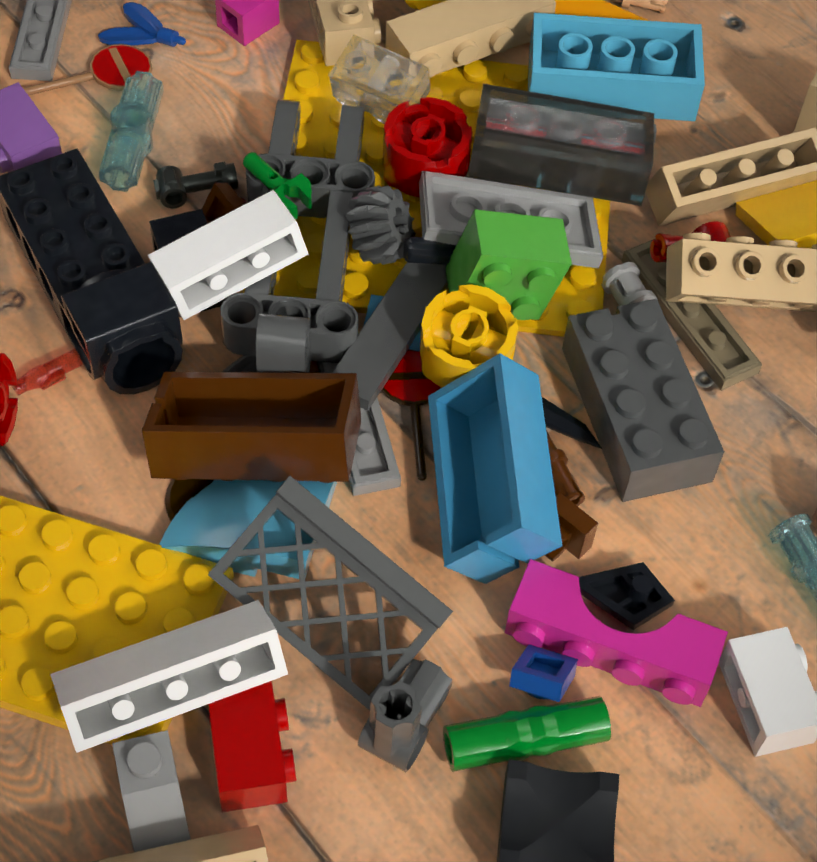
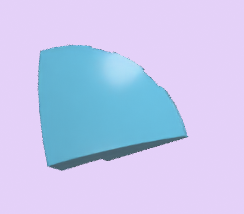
M214 480L184 504L169 524L159 545L162 546L161 548L183 552L218 563L275 496L276 491L285 481ZM297 481L328 508L330 507L337 482ZM277 510L263 526L265 548L296 545L295 524ZM301 530L302 544L317 543ZM258 534L245 549L259 548ZM314 550L303 551L305 578ZM297 552L266 554L267 571L299 579ZM260 555L237 557L230 567L233 568V572L255 577L257 570L261 569Z

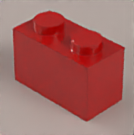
M272 681L208 704L222 813L287 803L286 783L296 782V771L292 748L281 749L279 732L289 731L285 698L274 699Z

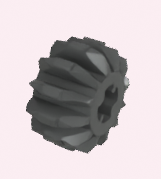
M375 186L358 193L356 197L351 198L349 201L350 211L346 213V218L350 229L347 233L351 234L353 239L352 248L359 250L363 262L370 261L373 265L394 263L397 259L404 258L403 247L405 239L416 236L412 228L414 218L409 213L410 204L403 201L402 193L399 189L392 190L390 186Z

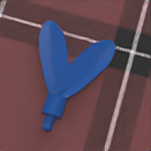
M134 2L125 3L123 10L126 19L135 27L111 28L98 35L100 42L107 45H145L158 42L175 47L177 44L184 45L186 43V39L179 36L178 31L163 27L162 23L146 7Z

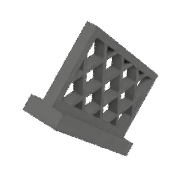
M291 476L285 480L276 491L275 496L208 573L209 577L243 605L255 601L247 593L263 592V608L275 626L277 633L368 710H370V701L379 686L392 685L435 631L442 626L453 612ZM278 510L295 524L296 545L265 548L263 526ZM301 530L317 543L302 544ZM258 534L259 548L245 549ZM325 549L335 558L336 579L305 581L303 551ZM297 552L299 582L268 585L266 554ZM260 555L262 586L240 588L224 575L225 571L237 557ZM341 563L357 577L343 578ZM365 582L375 591L377 613L346 615L343 584ZM337 585L340 616L309 619L306 588ZM300 589L303 620L280 622L270 613L269 591ZM382 597L398 611L383 612ZM405 616L422 630L409 647L387 649L384 618ZM377 619L380 650L349 653L347 621ZM340 622L343 654L321 656L311 648L309 625ZM303 626L305 642L288 627ZM402 654L389 670L387 655ZM381 656L383 679L368 695L352 682L350 659ZM344 659L345 675L328 661Z

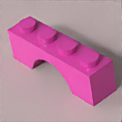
M532 559L529 560L509 609L505 628L506 634L513 636L517 642L526 647L530 644L578 659L577 666H593L611 673L615 679L624 684L632 686L643 685L662 692L665 698L674 703L682 705L693 704L701 707L711 686L728 634L727 631L681 614H677L663 627L647 633H625L612 629L595 618L586 607L581 596L578 576Z

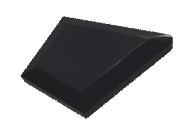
M644 562L579 577L581 595L632 630L673 606L675 601Z

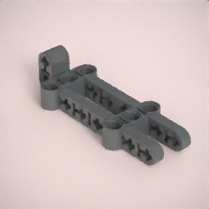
M277 101L269 152L267 154H259V156L283 178L292 179L302 173L310 180L312 189L311 210L300 199L285 195L286 198L290 199L297 206L298 216L327 219L316 299L275 296L274 291L277 272L246 287L245 293H236L229 296L220 307L224 345L234 354L256 356L257 372L310 373L311 361L339 363L358 336V314L353 306L342 302L351 235L347 233L350 226L346 218V213L350 211L349 201L351 198L356 197L358 193L366 191L367 188L375 187L373 169L366 163L360 162L364 129V107L342 105L335 159L296 156L300 129V101ZM246 169L247 198L249 203L271 190Z

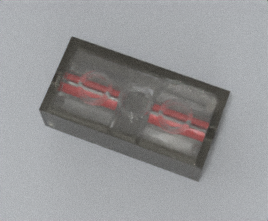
M483 84L468 176L642 206L654 160V113Z

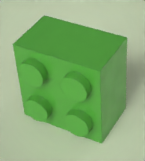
M474 209L445 268L449 293L458 291L460 285L473 284L487 287L507 300L511 306V313L514 318L518 320H539L572 264L563 219Z

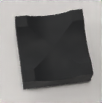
M509 759L504 780L497 862H614V835L619 774L559 771L525 761Z

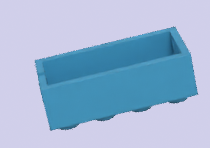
M499 353L428 396L444 567L484 584L519 568V560L529 563L530 559L535 560L563 546L539 375Z

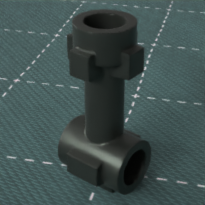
M225 162L214 163V171L182 176L181 170L175 166H165L157 172L156 180H153L157 199H160L165 207L171 209L179 208L187 201L186 193L212 189L214 183H228L233 190L239 189L234 163L225 164Z

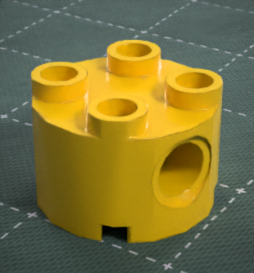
M473 284L460 285L458 291H452L448 294L447 290L437 294L425 308L421 323L420 355L423 374L442 388L499 353L513 360L518 324L517 319L515 320L511 313V306L507 300L490 288Z

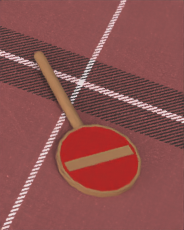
M126 44L109 45L93 55L90 62L91 72L23 89L29 96L95 79L98 84L108 89L119 91L131 90L143 85L150 78L152 72L151 59L143 50L135 46Z

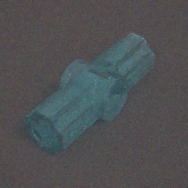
M136 71L135 75L127 77L120 102L110 113L112 129L99 168V178L101 182L109 185L112 190L128 192L129 188L137 186L145 156L153 149L152 131L164 87L163 82L153 77L150 72Z

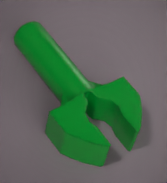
M255 152L248 153L243 159L244 167L269 190L276 192L294 219H298V208L285 195L300 199L311 210V183L302 173L292 179H286Z

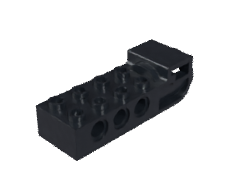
M78 148L0 175V205L3 215L89 376L93 380L103 377L109 389L119 394H137L158 386L163 373L175 372L182 360L183 349L181 345L183 344L177 304L152 262L145 263Z

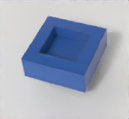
M528 644L512 668L509 687L525 691L537 699H550L560 702L575 677L578 659Z

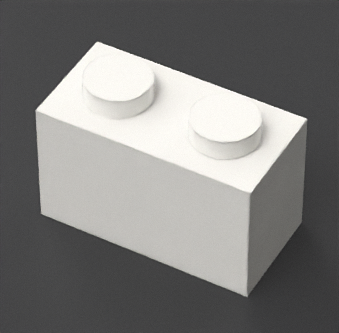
M788 627L729 639L720 657L719 666L754 756L757 757L814 743L817 739V690L814 691L807 674L808 664L805 652L801 645L794 643Z

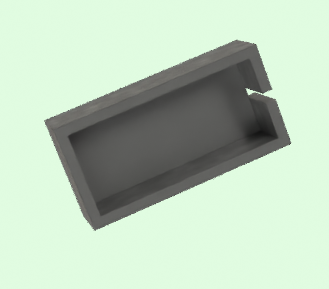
M652 299L617 306L615 315H611L609 308L569 316L562 350L598 442L602 447V452L622 502L713 482L723 457L724 449L658 300Z

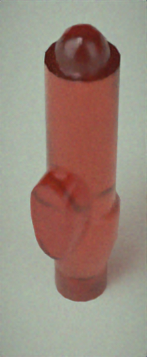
M74 348L42 365L39 364L28 370L17 379L18 386H12L17 396L38 388L45 390L65 380L66 373L83 365L77 350Z

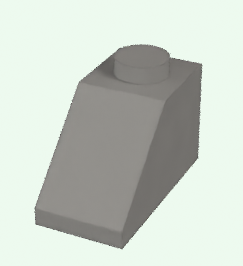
M168 730L112 743L134 852L191 840Z

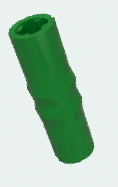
M600 696L549 706H533L523 711H507L497 716L445 725L443 727L444 747L452 772L508 762L509 759L522 761L531 756H547L557 751L607 742L611 739V723L608 709Z

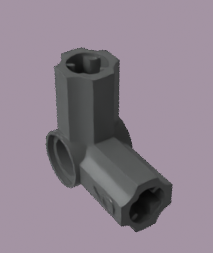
M413 659L400 681L390 686H379L370 701V716L359 737L358 747L407 772L415 762L425 743L429 731L427 727L445 701L452 687V679L443 672L440 666L426 659L423 661Z

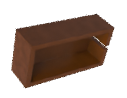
M163 373L154 397L155 403H152L142 428L151 478L174 480L214 479L223 481L270 480L282 482L291 476L296 481L349 482L361 425L357 373Z

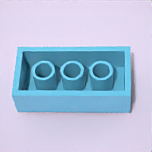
M534 13L529 46L528 108L570 113L682 121L696 120L705 86L701 24Z

